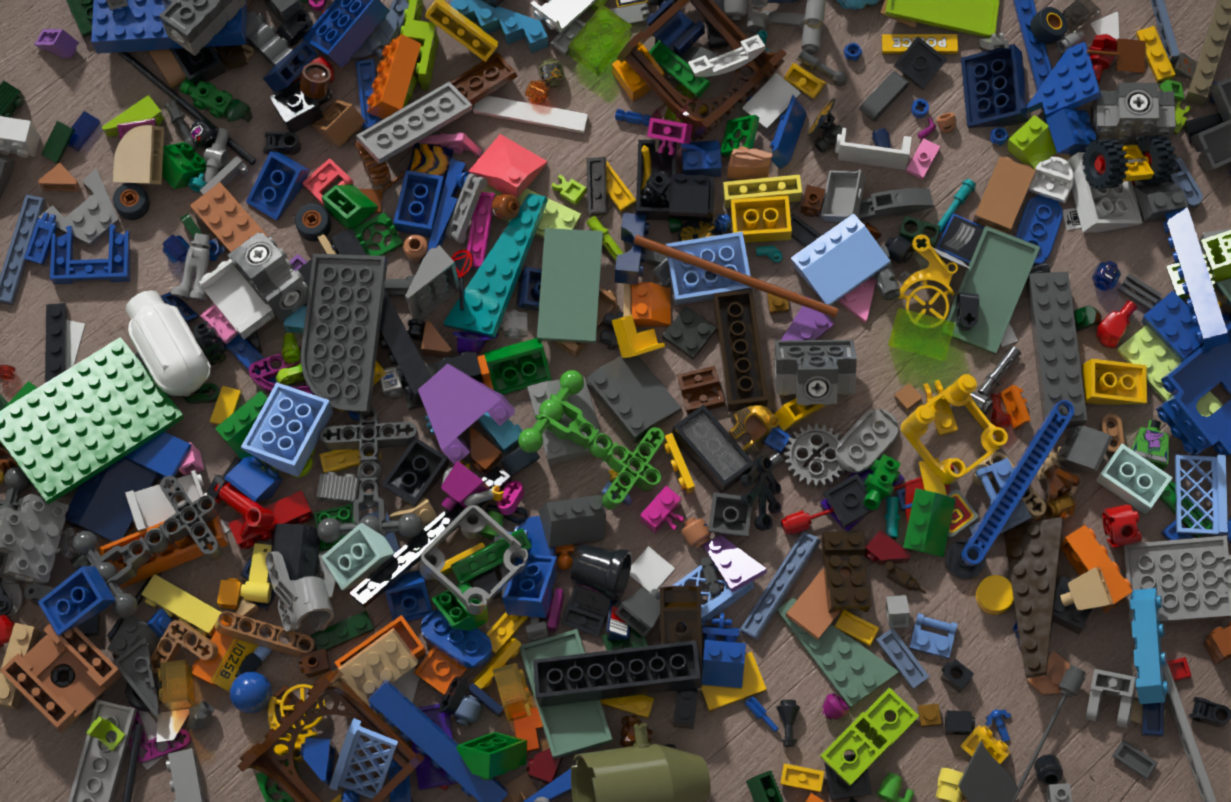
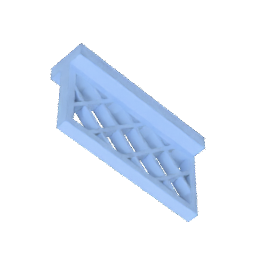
M1176 455V533L1215 535V537L1225 536L1228 533L1226 455H1217L1216 457ZM1180 461H1188L1193 467L1186 473L1180 467ZM1201 462H1211V470L1207 474L1198 466ZM1194 469L1203 476L1197 483L1188 475ZM1184 478L1193 485L1187 492L1181 487V481ZM1204 479L1211 484V490L1208 493L1199 486ZM1194 488L1203 495L1198 502L1189 495ZM1185 497L1194 504L1188 511L1181 506V500ZM1205 498L1212 503V509L1208 512L1199 505ZM1195 507L1204 514L1198 522L1189 514ZM1185 516L1194 523L1191 528H1182L1181 520ZM1207 517L1212 522V530L1205 529L1199 523Z
M714 564V565H713L714 570H715V571H716V570L718 571V569L716 568V566H715V564ZM702 565L673 586H685V583L688 581H695L696 585H699L700 582L707 583L706 578H700L703 571ZM718 580V584L725 585L724 591L719 595L711 596L710 591H701V596H709L708 602L705 605H701L702 626L754 589L753 581L732 592L729 587L727 588L728 585L725 580ZM681 622L685 627V630H687V625L684 622Z
M354 718L347 731L329 788L337 791L340 786L350 791L354 790L356 793L372 799L383 787L398 741L361 727V721ZM360 736L368 737L370 742L364 743ZM380 744L391 746V749L383 750ZM374 746L378 752L372 754L368 747ZM362 749L366 755L360 757L356 751ZM382 757L385 763L379 765L375 758ZM370 760L373 766L367 768L364 761ZM358 763L361 770L355 771L352 764ZM377 771L381 777L374 778L371 772ZM365 774L368 780L362 781L359 775ZM353 777L356 783H350L346 779ZM373 785L376 792L368 790L366 786Z

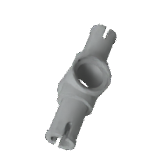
M219 128L215 143L212 144V147H208L205 150L204 162L207 169L203 181L206 183L212 180L217 175L218 170H221V167H225L228 163L229 153L226 151V144L230 132L226 129Z

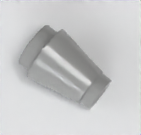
M1079 30L1062 36L1057 41L1058 50L1064 54L1068 48L1082 43L1085 40L1084 33Z

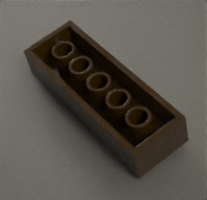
M749 289L714 293L713 305L728 412L739 411L755 405L767 407L768 396L753 291Z

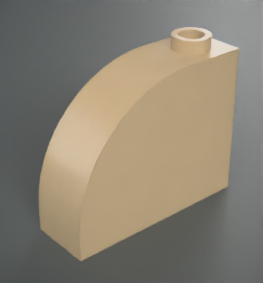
M143 125L133 128L124 135L115 152L113 182L162 185L164 127Z

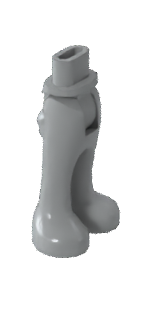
M195 233L194 241H191L193 246H190L187 252L182 282L180 286L172 288L171 295L188 300L207 301V294L202 289L199 281L206 274L209 264V249L211 248L209 235ZM196 269V279L193 286V290L191 291L193 274Z

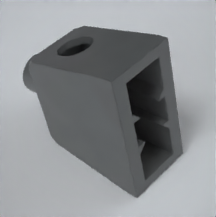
M641 588L623 601L615 614L645 638L660 614V592L656 589L648 592Z

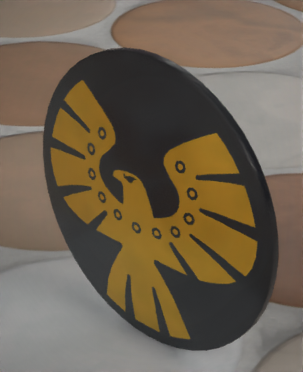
M835 98L830 100L818 114L809 129V137L819 127L830 130L835 120V117L830 113L835 104Z
M692 220L680 227L678 239L679 241H686L723 234L721 230H718L710 222Z

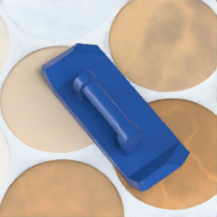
M793 94L786 114L780 115L779 125L770 144V148L773 149L771 161L779 169L791 161L807 115L806 110Z

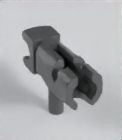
M883 246L882 250L890 260V255L887 250V247ZM891 263L870 277L876 279V287L884 300H892L900 296V288L896 282V276Z

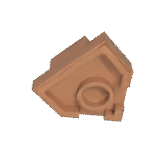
M1053 651L1049 655L1047 675L1029 678L1027 682L1042 695L1062 694L1058 686L1066 669L1070 668V664Z

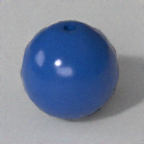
M257 672L240 674L233 681L230 688V700L233 706L246 714H255L263 711L272 697V687L269 680Z

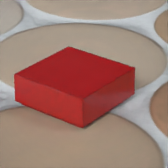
M1186 657L1167 661L1174 682L1192 677Z

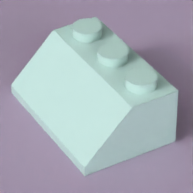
M1121 444L1096 479V482L1147 515L1173 477L1124 444Z
M360 523L325 553L322 559L341 590H346L358 586L395 553L384 536L365 524Z

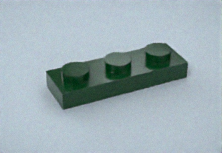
M363 611L327 627L325 631L313 633L310 637L314 640L316 651L321 649L328 651L374 631L367 612Z

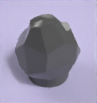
M202 700L199 704L197 703L190 707L189 728H206L210 724L212 713L214 712L212 705Z

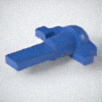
M995 709L986 717L987 722H985V725H991V720L994 719L1000 737L1005 742L1010 740L1001 716L1004 715L1005 719L1012 716L1010 713L1007 714L1006 710Z

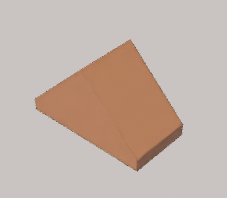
M61 163L57 164L39 179V185L43 191L81 192V187L77 180Z
M427 321L421 347L423 355L453 357L452 349L431 322Z

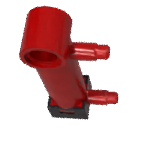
M215 475L207 492L214 497L218 505L222 500L246 519L240 531L241 536H246L251 527L268 529L272 526L274 514L271 510L265 509L257 502H254L224 479L225 476Z

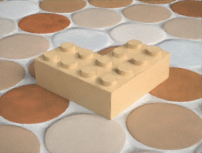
M392 628L337 669L344 674L341 678L369 706V697L386 679L393 683L418 664V660L396 630ZM381 712L376 713L394 732L399 729L396 726H390L385 721L386 717Z

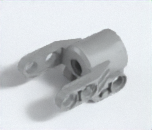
M325 551L318 552L316 576L303 577L298 580L289 579L283 556L279 552H268L266 555V566L275 593L280 597L278 600V611L286 632L297 631L302 626L301 620L306 615L311 627L315 631H325L327 624L334 617L330 598L332 597L336 580L322 559V556L326 553Z

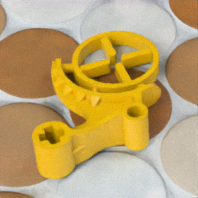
M920 234L912 241V247L929 262V266L926 269L915 272L903 283L898 298L907 300L906 313L913 324L921 328H933L941 324L948 315L949 302L947 295L950 293L952 296L955 295L949 284L953 274L957 272L958 266L954 262L944 263L931 246L930 239L926 235ZM922 239H924L926 241V247H921L919 249L916 246L918 244L916 243V240L921 241ZM949 265H953L955 267V270L953 272L948 270ZM927 280L938 282L947 290L943 292L935 286L928 285ZM922 281L923 286L913 290L909 296L904 294L911 285ZM928 288L937 291L928 302L929 305H932L940 294L945 300L946 310L944 316H941L933 308L929 309L933 315L940 319L939 322L933 325L918 323L926 309H923L915 319L912 318L909 312L911 297L922 306L926 304L914 294L921 289Z
M307 684L293 686L285 692L281 700L272 696L268 707L270 728L276 730L280 726L276 716V704L280 705V712L283 717L285 716L284 711L294 710V705L284 706L287 697L295 690L300 689V700L305 701V688L311 689L313 686ZM324 716L318 717L313 723L306 725L302 729L307 730L308 734L298 735L294 747L295 761L302 762L304 760L301 754L299 757H295L297 752H301V745L305 743V738H313L318 735L317 732H313L312 728L318 725ZM288 733V736L286 738L280 739L290 741L292 739V736ZM282 744L276 745L274 748L275 752L279 755H285L289 751L288 747Z

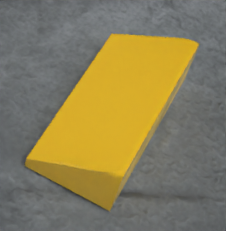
M792 63L783 78L813 99L817 97L826 85L825 81L797 63Z

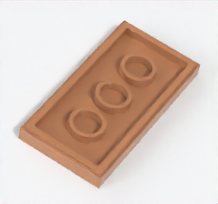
M824 568L785 615L817 640H819L843 610L842 608L833 613H828ZM840 570V574L843 577L850 576V572L848 570Z

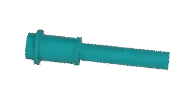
M966 179L962 181L961 188L953 197L955 200L936 225L940 227V233L960 204H964L970 193L975 191L976 184L972 180Z

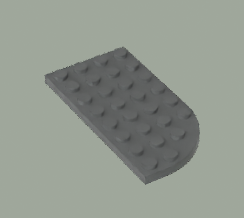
M313 254L301 347V366L305 380L312 392L318 397L330 400V406L340 410L370 413L388 257Z

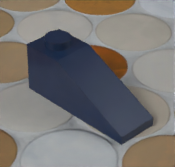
M304 40L278 62L263 77V80L274 93L288 87L302 72L304 66L317 56L316 51L307 40Z

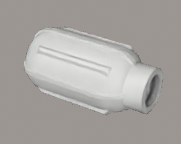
M149 290L137 294L127 303L125 308L131 320L128 328L130 339L157 386L171 396L187 397L198 390L209 378V362L177 307L165 304L160 294L156 291Z

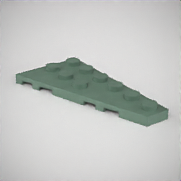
M792 598L778 608V614L849 708L899 673L898 670L832 624L819 640L815 639L785 616L797 601L796 599Z

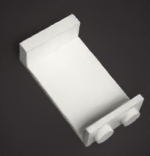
M549 0L542 7L535 2H532L531 5L534 10L533 14L539 21L543 20L550 29H555L561 33L597 0Z
M846 128L842 129V134H838L835 153L838 154V161L906 170L912 137L904 136L901 150L847 143L845 142Z
M231 259L220 263L216 270L205 274L201 281H199L202 289L243 339L275 317L270 306L263 302L237 270Z
M195 470L191 471L189 475L177 478L192 502L207 495V493L203 494L201 486H204L200 474L197 475ZM160 484L137 492L132 490L125 493L137 531L163 522L176 514V511L161 490ZM172 486L170 489L172 493L176 492V490ZM185 500L180 501L178 506L183 505Z

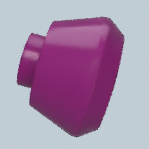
M834 693L828 694L822 705L824 709L822 711L823 714L830 720L832 718L837 720L848 715L849 708L847 704Z

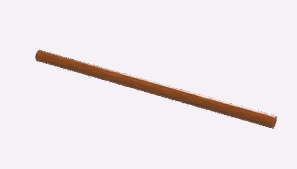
M636 235L633 244L831 317L835 318L838 312L836 307L645 237Z

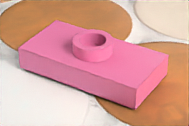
M923 138L906 172L923 180L940 150V146Z
M215 304L200 315L205 322L208 321L212 327L216 328L218 336L225 344H228L239 334Z

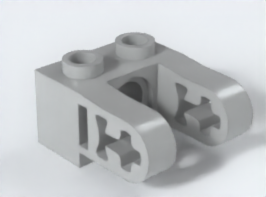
M1094 669L1086 720L1098 721L1103 694L1121 697L1117 726L1128 728L1136 694L1137 678Z

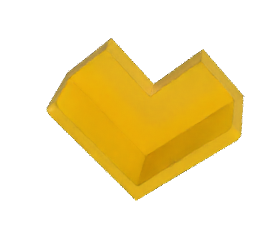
M632 315L612 320L622 358L637 356L665 347V343H658L654 328L637 333Z

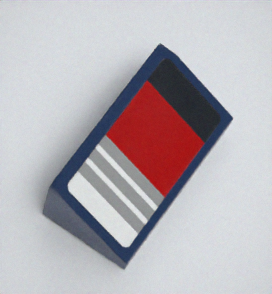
M610 600L607 623L608 640H629L630 626L615 614L622 603L621 601Z

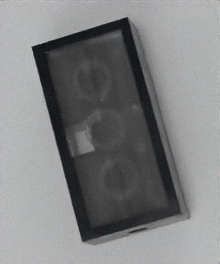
M704 404L673 426L672 434L675 441L720 493H724L740 481L743 475H746L753 469L755 463Z

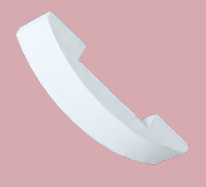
M759 35L741 41L742 47L710 60L705 55L689 61L688 65L697 77L721 75L749 63L766 48Z

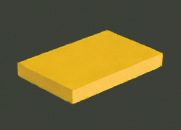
M752 652L745 654L742 689L702 685V688H700L709 711L767 690Z

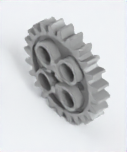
M808 424L806 431L800 427V434L793 432L794 439L789 438L790 445H785V450L789 451L784 453V457L789 458L785 460V465H791L788 468V472L794 471L792 478L794 479L799 476L800 484L805 480L806 487L811 482L815 488H817L818 483L825 487L826 481L833 484V478L838 480L840 477L838 473L843 474L845 471L837 461L835 454L836 446L840 441L838 440L840 433L833 435V428L826 431V425L819 429L818 424H816L815 428L812 429ZM813 439H818L821 441V444L819 446H815L811 443V441ZM826 444H829V447L822 450ZM821 451L819 458L815 457L806 468L803 467L812 459L813 454L817 455ZM804 452L807 457L801 459L797 456V453ZM832 453L835 455V458L832 460L827 459L825 454ZM818 466L821 471L815 473L811 470V467Z

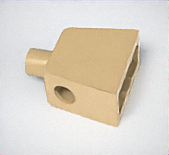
M1095 567L1068 583L1070 592L1060 595L1065 607L1075 603L1077 610L1114 604L1100 567Z

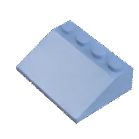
M855 214L849 216L791 257L795 270L818 297L830 306L891 263L865 225Z
M743 232L666 244L669 247L751 276ZM667 256L675 305L712 300L714 293L753 288Z
M276 382L241 448L278 470L299 477L320 438V432L326 427L333 414L330 400Z

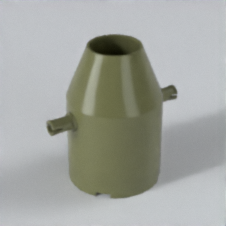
M647 724L634 725L636 741L634 746L577 754L574 757V760H577L576 765L571 766L573 802H706L710 796V776L703 757L656 743L650 744L648 742Z

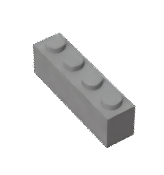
M191 748L168 754L169 760H166L168 772H171L173 779L170 780V788L172 793L175 792L176 800L173 802H205L196 751Z

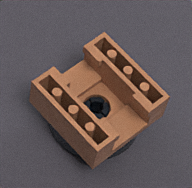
M49 624L43 629L47 634L23 657L19 653L16 654L0 669V672L38 712L62 733L78 717L94 708L96 700H100L103 693L122 675L119 669L77 627L57 636L52 625ZM62 674H69L68 681L60 682L59 678Z

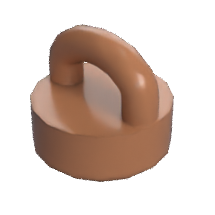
M944 113L937 117V124L942 132H951L956 127L954 113Z

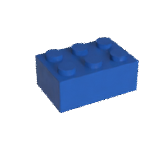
M409 170L405 171L393 222L397 232L431 237L445 184L443 176Z
M1174 291L1170 292L1142 318L1143 324L1145 326L1148 325L1181 361L1185 360L1204 344L1203 342L1199 343L1196 331L1200 330L1198 326L1194 327L1191 316L1195 315L1194 312L1189 310L1188 305Z

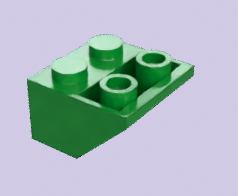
M181 142L163 146L162 177L174 190L187 187L191 177L198 178L200 173L204 174L207 169L204 159L195 150H192V146L188 143Z
M353 184L335 185L322 196L325 210L346 229H354L379 209L373 201Z
M468 581L456 585L462 591V594L472 588ZM449 590L432 598V602L453 629L472 631L488 622L487 606L482 613L472 615L467 612L465 606ZM472 599L469 604L471 602L474 604L481 603L478 599Z

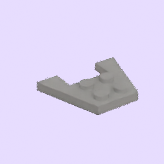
M97 169L82 180L84 185L93 194L64 218L53 205L45 211L49 213V218L51 214L56 215L55 223H57L58 230L67 233L65 227L72 226L73 238L89 246H92L109 231L110 224L117 225L120 222Z

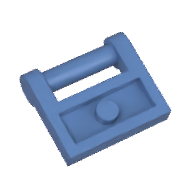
M1008 458L975 471L977 478L981 479L991 500L990 504L993 503L997 494L987 474H992L999 490H1001V487L1013 471Z
M918 613L909 649L949 659L958 623L951 622L950 624L924 617V614ZM921 625L949 631L948 637L921 630Z

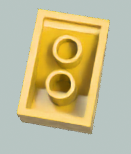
M1090 359L1082 364L1085 403L1097 405L1147 403L1146 365Z

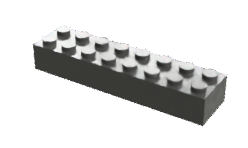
M1069 272L1029 274L1026 286L1043 422L1056 403L1067 400L1073 404L1075 412L1066 428L1084 426L1087 422V413ZM1065 406L1059 407V413L1067 416V408Z

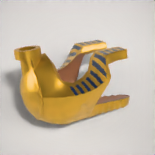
M762 405L749 406L739 410L734 415L737 423L728 433L733 439H737L743 433L750 434L752 441L742 447L749 456L754 452H761L766 438L773 427L779 425L780 420L767 407Z

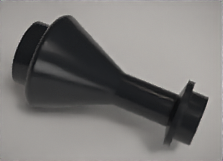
M781 700L780 705L776 707L785 725V739L781 740L784 747H794L797 739H793V724L801 707L796 705V700Z

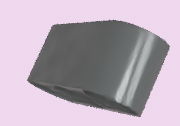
M893 71L865 99L859 110L871 120L876 121L906 90L909 82L896 71Z

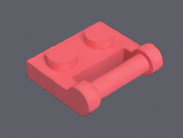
M329 158L304 180L302 185L324 207L323 195L321 193L339 177L342 181L338 185H348L354 182Z

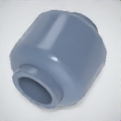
M465 694L456 712L453 714L457 718L456 722L463 726H467L468 723H476L482 710V706L479 703L480 700Z

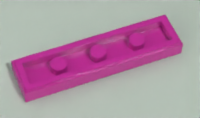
M481 192L472 215L467 250L472 253L474 258L472 268L479 269L486 259L493 217L491 207L493 199L496 197L495 193Z

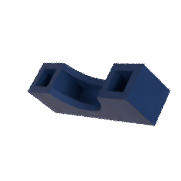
M623 213L621 240L628 243L632 249L624 254L617 255L614 283L638 285L639 277H643L644 266L641 263H645L646 251H643V249L646 248L635 245L633 242L636 235L644 237L645 234H649V223H646V215Z

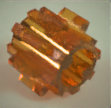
M539 79L538 81L532 80L527 86L525 96L529 97L528 101L537 104V102L542 104L548 97L549 88L546 87L545 82Z

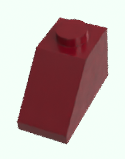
M882 530L874 536L864 551L865 557L870 562H876L879 565H885L888 561H891L893 564L908 563L912 556Z
M550 748L536 754L534 760L530 759L526 770L529 771V777L546 784L551 783L555 780L563 757L553 759Z

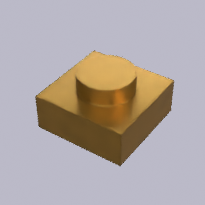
M767 293L770 314L789 312L788 300Z
M939 703L919 705L917 707L920 727L942 724Z

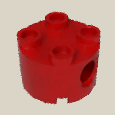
M1125 504L1103 509V529L1105 535L1108 534L1110 539H1107V542L1111 548L1136 544L1142 541L1141 532L1137 528L1139 515L1137 511L1132 510L1131 505Z

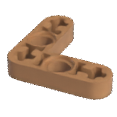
M174 620L169 624L150 657L153 673H165L181 645L203 660L215 659L218 655V647L186 622ZM179 626V630H181L182 632H186V633H185V634L178 633V630L176 629V627ZM194 634L197 638L196 644L192 646L189 642V639ZM167 642L172 644V649L169 653L165 650ZM200 647H208L210 654H207V651ZM157 661H160V662H159V664L161 665L160 668H158Z

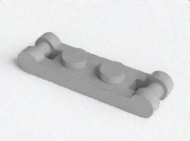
M472 173L467 176L445 232L447 238L455 239L458 243L465 242L467 228L482 189H485L487 186V179Z

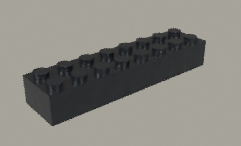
M696 640L533 659L535 696L539 707L702 688L699 651Z

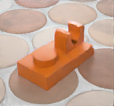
M1011 385L1000 394L1013 429H1018L1030 422L1031 419L1025 405L1027 400L1022 399L1021 393L1024 391L1015 385Z

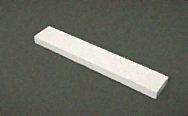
M486 96L478 101L473 109L474 114L583 134L588 119V114L493 96Z

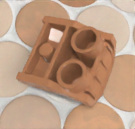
M744 146L733 149L728 165L727 178L737 180L770 178L769 170L773 154L755 148L749 149Z

